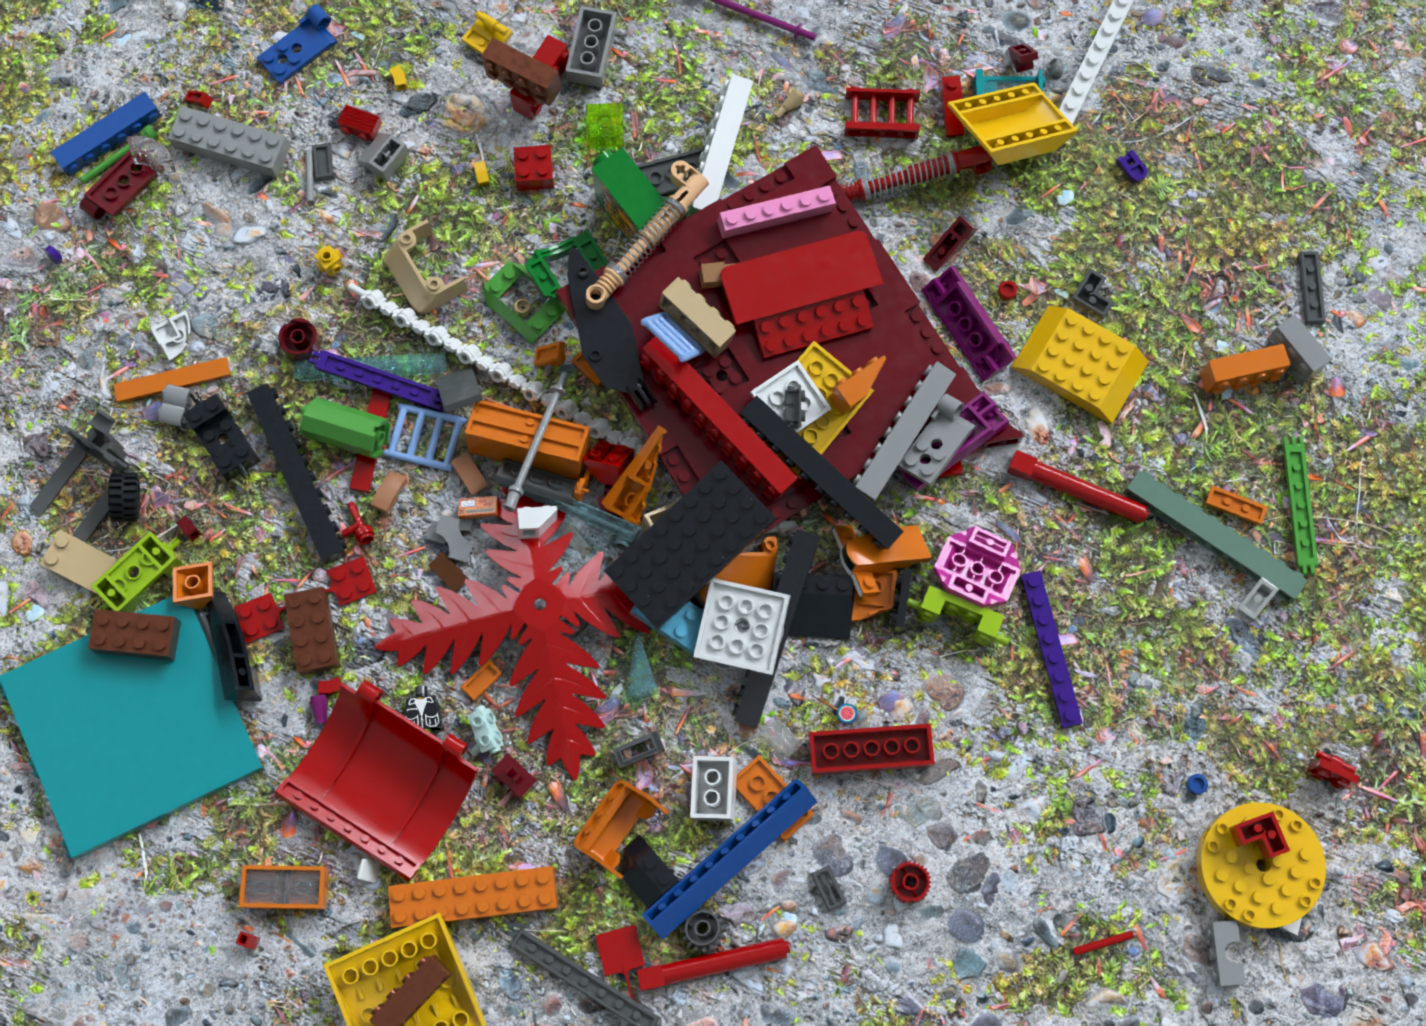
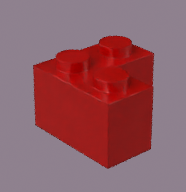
M1273 811L1229 827L1236 847L1256 841L1264 860L1290 851Z

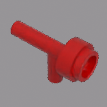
M349 502L347 506L355 523L342 530V535L346 538L354 533L356 541L361 545L372 542L375 535L373 528L370 525H364L355 503Z

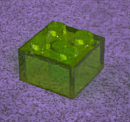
M623 103L586 104L587 148L624 147Z

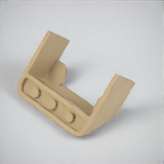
M428 219L402 232L385 255L386 265L413 310L419 315L427 314L468 291L463 277L447 285L439 277H431L424 280L409 256L408 251L413 249L418 242L433 235Z

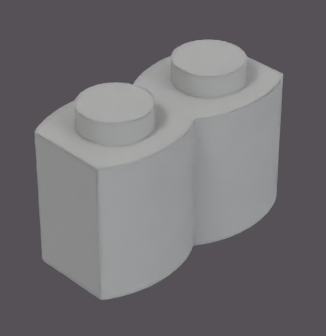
M167 384L166 388L162 391L163 404L157 411L159 422L185 428L188 421L183 413L190 410L193 401L190 395H194V390Z

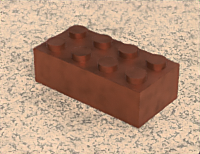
M492 38L481 55L485 73L490 79L498 80L506 87L514 88L522 95L534 98L539 104L551 106L561 90L558 70Z
M324 587L285 594L284 600L297 673L306 675L341 667L327 590Z
M95 609L88 649L98 654L174 661L181 621L172 616Z
M436 955L424 956L417 964L419 968L415 972H409L402 979L403 985L400 988H394L386 996L388 1001L385 1004H379L371 1012L373 1016L369 1021L374 1026H404L453 972Z

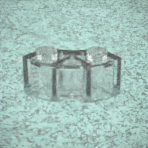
M144 136L127 137L135 165L143 164L150 166L155 170L157 176L176 172L169 151L160 142Z

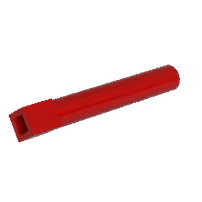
M1016 450L1007 470V473L1027 481L1029 479L1139 524L1141 520L1145 522L1149 513L1146 510L1147 505L1038 461V458Z
M782 937L636 971L640 990L645 991L785 959L787 954L791 952L788 941H784Z

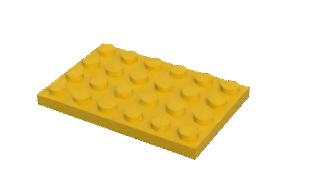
M813 341L798 360L832 409L797 433L816 451L822 454L874 390L870 388L867 396L855 408L841 416L828 396L832 393L831 389L836 386L835 384L843 378L847 380L852 372ZM763 441L768 447L771 445L768 441ZM781 453L776 454L796 476L802 479L799 476L800 471L795 466L791 468L784 462L785 457Z

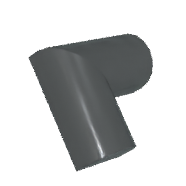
M1091 268L1071 298L1072 302L1101 319L1105 318L1114 303L1098 293L1106 277Z

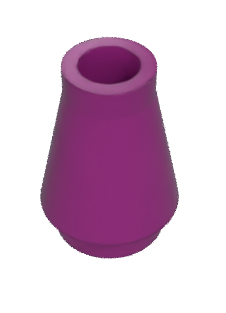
M326 694L310 696L309 705L315 719V724L327 722L329 699L326 698Z

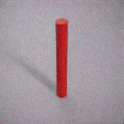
M1132 930L1084 944L1072 948L1073 954L1078 956L1134 939Z

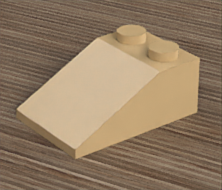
M59 530L39 564L47 570L98 595L91 585L118 560Z

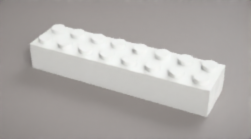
M732 74L729 80L725 79L723 87L721 86L718 93L720 98L713 110L715 115L710 121L708 127L710 131L704 140L703 146L705 148L698 160L700 163L699 168L696 169L708 180L709 185L688 207L685 218L719 199L753 81Z

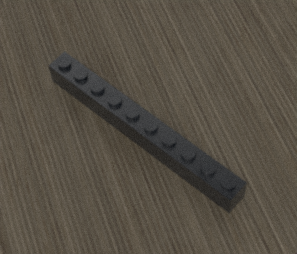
M266 383L246 392L322 562L327 565L346 556L345 549L348 547L343 537L339 538L337 534L340 530L336 521H331L329 516L332 514L328 504L324 505L322 501L324 494L321 488L316 487L314 483L317 481L314 472L308 470L307 465L309 461L305 453L301 454L299 450L302 445L298 437L294 438L292 431H295L290 420L286 421L284 417L287 412L283 404L279 405L277 401L280 398L275 387L271 388Z
M757 395L738 414L748 426L756 430L755 434L762 441L766 440L771 444L769 448L777 455L781 453L785 457L784 462L791 468L795 466L800 471L799 476L806 482L810 480L815 485L813 487L815 491L820 495L825 494L829 498L828 502L835 509L839 507L844 512L842 515L849 522L854 521L858 525L857 529L866 536L868 534L873 539L872 543L878 549H889L904 532Z
M799 529L796 530V533H791L788 544H791L789 552H785L782 563H785L783 571L779 570L776 582H779L777 590L773 589L774 592L791 595L773 675L749 669L746 670L744 677L748 679L746 685H741L738 694L741 700L739 705L735 704L732 712L736 722L758 728L820 536Z

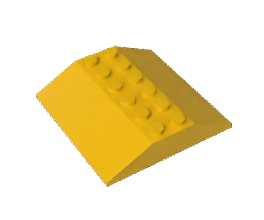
M437 913L323 965L347 1026H374L369 1021L373 1016L371 1012L379 1004H385L388 1001L386 996L394 988H400L403 985L402 979L409 972H415L419 968L417 964L424 956L430 957L436 955L453 974L404 1026H487L470 977L441 913Z

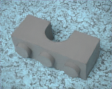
M1238 921L1208 923L1206 937L1210 940L1211 948L1208 949L1210 961L1213 962L1211 979L1212 982H1215V987L1246 985L1243 963H1232L1225 956V948L1229 943L1240 942Z

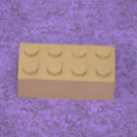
M677 277L662 292L658 306L667 312L695 341L703 346L713 358H716L731 343L736 332L733 324L728 320L725 321L715 307H710L701 294H696L686 280H681Z

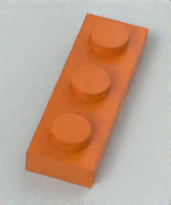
M1213 485L1210 487L1204 504L1259 526L1262 525L1268 508L1266 505Z

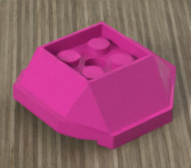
M974 526L948 537L933 568V572L945 591L984 608L1005 605L1021 568L1014 553L1015 550L1012 542Z

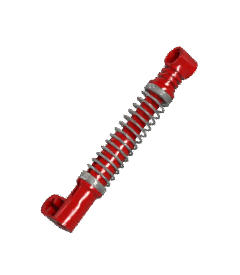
M977 145L957 152L953 150L947 151L944 156L940 154L941 157L935 155L934 159L929 157L927 161L923 159V162L919 163L917 161V164L912 162L910 166L906 164V170L904 171L901 166L900 172H897L894 167V174H891L888 169L889 175L887 176L882 171L883 177H879L877 173V179H874L871 174L870 181L864 176L857 179L854 185L850 183V186L845 185V188L840 185L851 203L852 200L856 202L857 199L868 201L872 197L876 198V192L881 197L882 191L887 195V189L893 193L894 187L898 192L899 186L903 190L905 189V184L908 188L911 185L916 187L917 183L922 185L923 181L928 183V180L933 181L934 178L939 180L940 176L945 178L946 174L949 176L958 174L960 170L970 167L973 168L976 175L987 173L992 169V158L981 145Z

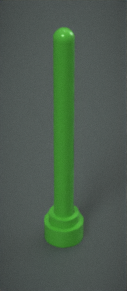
M147 125L143 128L144 131L141 132L140 136L80 178V182L83 184L87 183L121 159L134 145L138 147L146 140L153 141L158 135L150 125Z

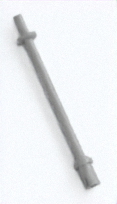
M566 372L561 373L557 385L550 386L552 396L516 482L508 488L509 493L502 506L507 511H515L519 498L523 496V483L560 397L566 396V390L563 389L569 376Z

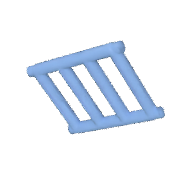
M660 312L641 320V325L651 331L681 362L688 361L705 352V348L680 327L667 312Z
M399 403V414L388 450L385 449L383 455L440 470L452 471L453 467L450 461L453 459L462 425L466 424L467 419ZM407 412L418 414L407 453L396 451ZM425 417L435 418L436 422L425 458L415 456ZM443 422L455 423L444 462L433 460Z

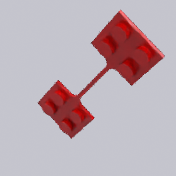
M364 556L327 570L331 586L326 590L328 593L334 592L336 594L340 607L377 592ZM272 593L234 607L246 643L284 629L280 613L286 610V606H276Z
M635 924L595 935L605 977L616 973L624 974L630 997L633 1000L634 996L628 976L629 971L645 965Z

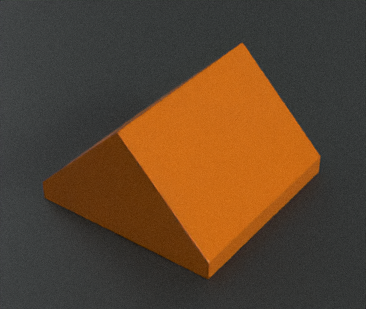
M213 562L174 567L173 603L198 610L202 609L213 598Z

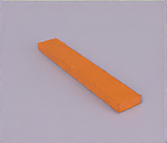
M223 357L113 385L116 401L123 403L161 394L167 384L186 388L231 377L228 358Z

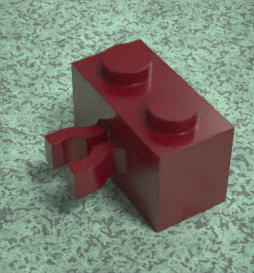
M509 753L491 770L494 774L492 778L500 786L504 783L509 788L507 792L515 800L518 797L523 800L539 783Z

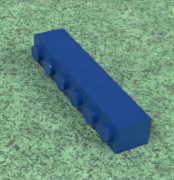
M143 92L51 151V154L67 176L77 173L85 165L94 162L102 154L108 153L116 145L125 142L133 134L139 133L150 123L156 122L162 115L146 92Z

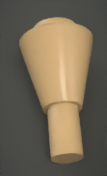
M792 89L782 106L774 112V115L779 119L784 113L804 104V95L799 90L795 91Z

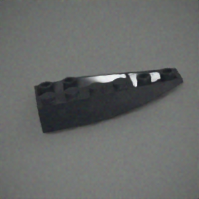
M213 591V598L207 603L224 699L261 702L262 695L256 664L242 634L234 610L225 592Z

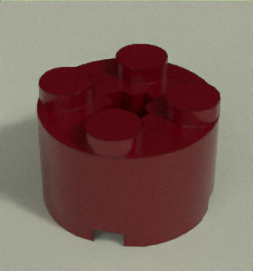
M294 318L287 324H284L279 330L278 340L280 346L290 359L297 362H306L309 358L315 359V357L311 356V352L320 351L321 338L315 327L308 320Z

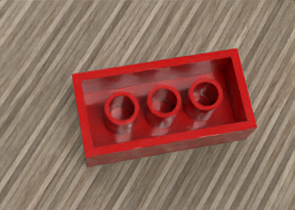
M547 35L533 58L558 70L561 80V75L566 70L569 57L567 44ZM514 88L510 91L514 111L531 120L540 113L542 104H539L534 98L524 96Z

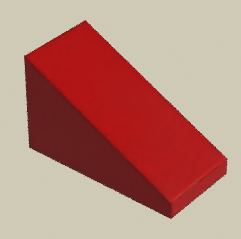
M188 90L184 101L209 109L213 99L205 92Z

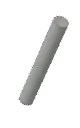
M308 149L305 151L307 203L311 204L314 203L313 151Z

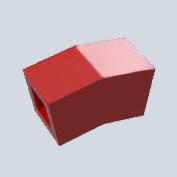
M337 677L329 681H318V694L334 695L339 693L342 685L341 679Z
M240 931L236 944L256 950L260 937Z

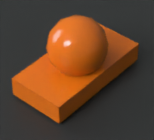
M559 341L537 347L534 366L538 368L547 365L561 366L566 360L564 352L566 343Z

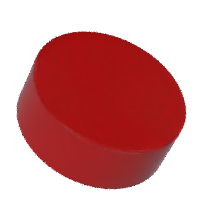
M1003 281L999 285L998 295L1001 299L1009 301L1016 296L1017 286L1014 282Z

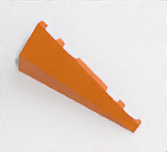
M659 425L601 502L606 509L622 516L625 520L637 526L641 525L640 518L642 511L646 507L647 493L650 492L657 468V457L662 450V439L667 432Z

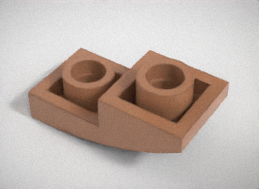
M467 452L450 461L455 473L462 480L470 495L488 486Z
M390 470L376 491L370 504L371 507L388 513L398 501L397 495L408 483L407 477Z

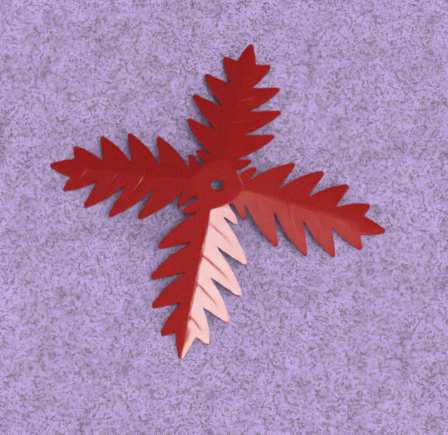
M496 482L500 490L507 496L509 486ZM524 491L513 512L507 511L502 507L506 499H499L498 517L512 525L480 524V527L496 541L515 550L486 549L485 553L499 566L520 577H508L507 582L521 591L517 593L510 587L502 585L501 589L506 596L505 598L488 586L465 579V585L478 604L476 606L462 595L437 586L436 591L450 614L432 604L413 599L411 604L421 619L422 624L406 619H391L390 624L395 633L377 643L375 649L398 652L397 666L401 667L412 660L426 646L423 674L427 675L442 660L454 641L450 673L454 675L471 655L482 633L480 666H483L493 656L504 640L510 626H512L510 638L514 640L523 625H527L518 643L523 645L529 640L531 642L519 658L509 685L514 686L536 670L538 671L525 689L515 716L520 717L545 700L533 721L527 742L531 744L553 729L548 745L547 765L551 766L561 759L569 775L576 781L580 769V755L596 756L588 738L576 724L601 729L605 728V724L590 707L572 694L603 700L606 699V695L590 679L567 665L573 664L594 669L599 668V664L583 648L560 634H575V631L560 621V619L564 617L567 621L579 627L580 622L574 614L576 613L593 627L610 636L619 638L620 634L604 608H606L630 627L645 634H650V630L645 623L630 614L634 603L606 573H604L599 581L604 555L601 551L581 568L570 585V572H566L559 582L553 585V582L563 569L558 567L550 572L548 571L566 551L573 538V533L569 532L546 545L544 544L558 530L569 511V507L565 506L557 510V520L539 538L519 539L517 509L523 507H542L550 505L552 499ZM692 598L690 602L696 606L697 602ZM538 599H543L546 602V606L542 610H537L534 607V603Z

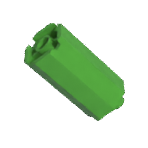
M318 397L311 400L309 404H305L302 408L303 420L299 432L304 434L306 438L374 459L383 454L384 450L381 447L382 445H387L391 429L390 424L387 423L389 422L387 418Z

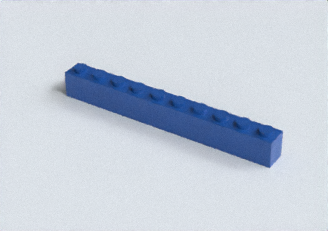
M794 779L642 914L643 918L663 940L802 815L810 810L817 803L814 796L800 780Z

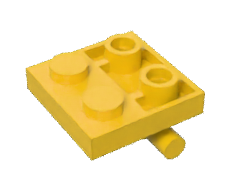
M477 11L475 13L477 20L461 40L464 44L482 55L492 38L506 44L513 35V32L486 13Z

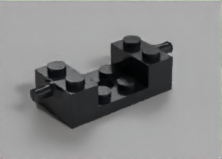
M194 392L195 396L191 394L190 397L196 405L183 413V415L207 449L219 472L227 482L241 474L244 480L247 477L249 478L251 475L247 469L261 461L217 394L202 400L198 392ZM226 435L229 437L227 443H219V439L222 436Z

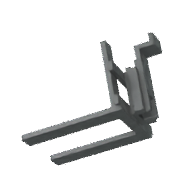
M97 408L95 410L97 412L89 423L93 428H90L86 433L89 436L87 439L66 425L64 427L60 424L57 426L61 432L75 443V446L30 504V509L43 515L88 454L93 455L118 471V473H135L129 469L130 467L126 463L121 461L127 455L123 451L125 448L108 432L116 422L112 416ZM108 487L73 533L74 537L87 543L109 513Z

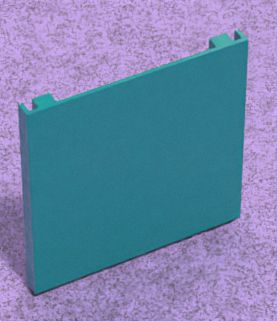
M173 596L136 613L172 616L181 621L174 661L94 653L88 649L91 635L89 634L0 675L1 696L3 699L8 700L32 759L28 763L33 768L34 777L40 778L64 838L61 845L65 848V855L69 859H79L265 770L235 702L224 699L219 667L198 621L196 609L175 605L173 603Z

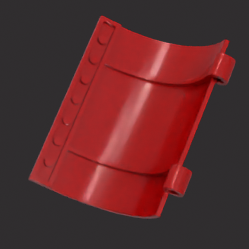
M363 681L357 691L343 683L334 708L320 735L294 772L275 790V796L410 882L450 827L471 789L479 768L462 758L468 748L467 743L453 734H449L442 741L379 701L383 695V690L369 681Z

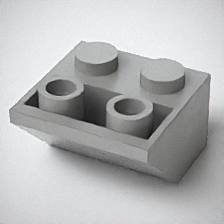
M379 133L357 162L387 182L408 157L409 151L406 144L393 135Z

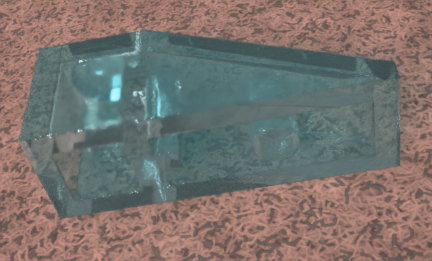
M640 634L635 636L629 675L630 685H627L630 697L634 696L636 701L659 694Z

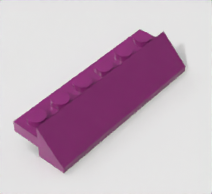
M950 266L938 278H933L921 289L982 381H986L1007 369L1006 366L1017 358L955 266Z
M984 391L964 405L959 416L974 424L975 428L941 474L1009 425V420L998 410L996 403ZM935 442L931 447L939 449L942 447V444ZM928 457L920 460L922 464H928L931 461ZM898 466L896 467L904 481L908 482L916 492L927 485L901 470Z

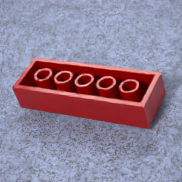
M931 723L809 732L808 734L811 776L933 767L935 764Z

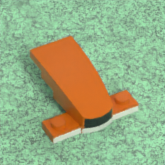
M852 525L834 527L832 532L840 549L842 565L852 577L859 597L877 596L880 592L872 572H889L892 568H907L912 563L929 562L932 557L918 525L900 527L904 532L889 549L885 550L883 548L881 550L872 543L873 539L868 534L857 538Z

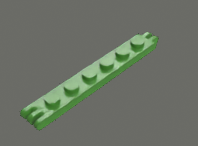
M1284 436L1282 437L1296 567L1301 569V573L1304 576H1307V568L1309 575L1314 576L1315 568H1318V557L1303 436H1298V443L1296 444V437L1290 436L1289 444L1288 437Z

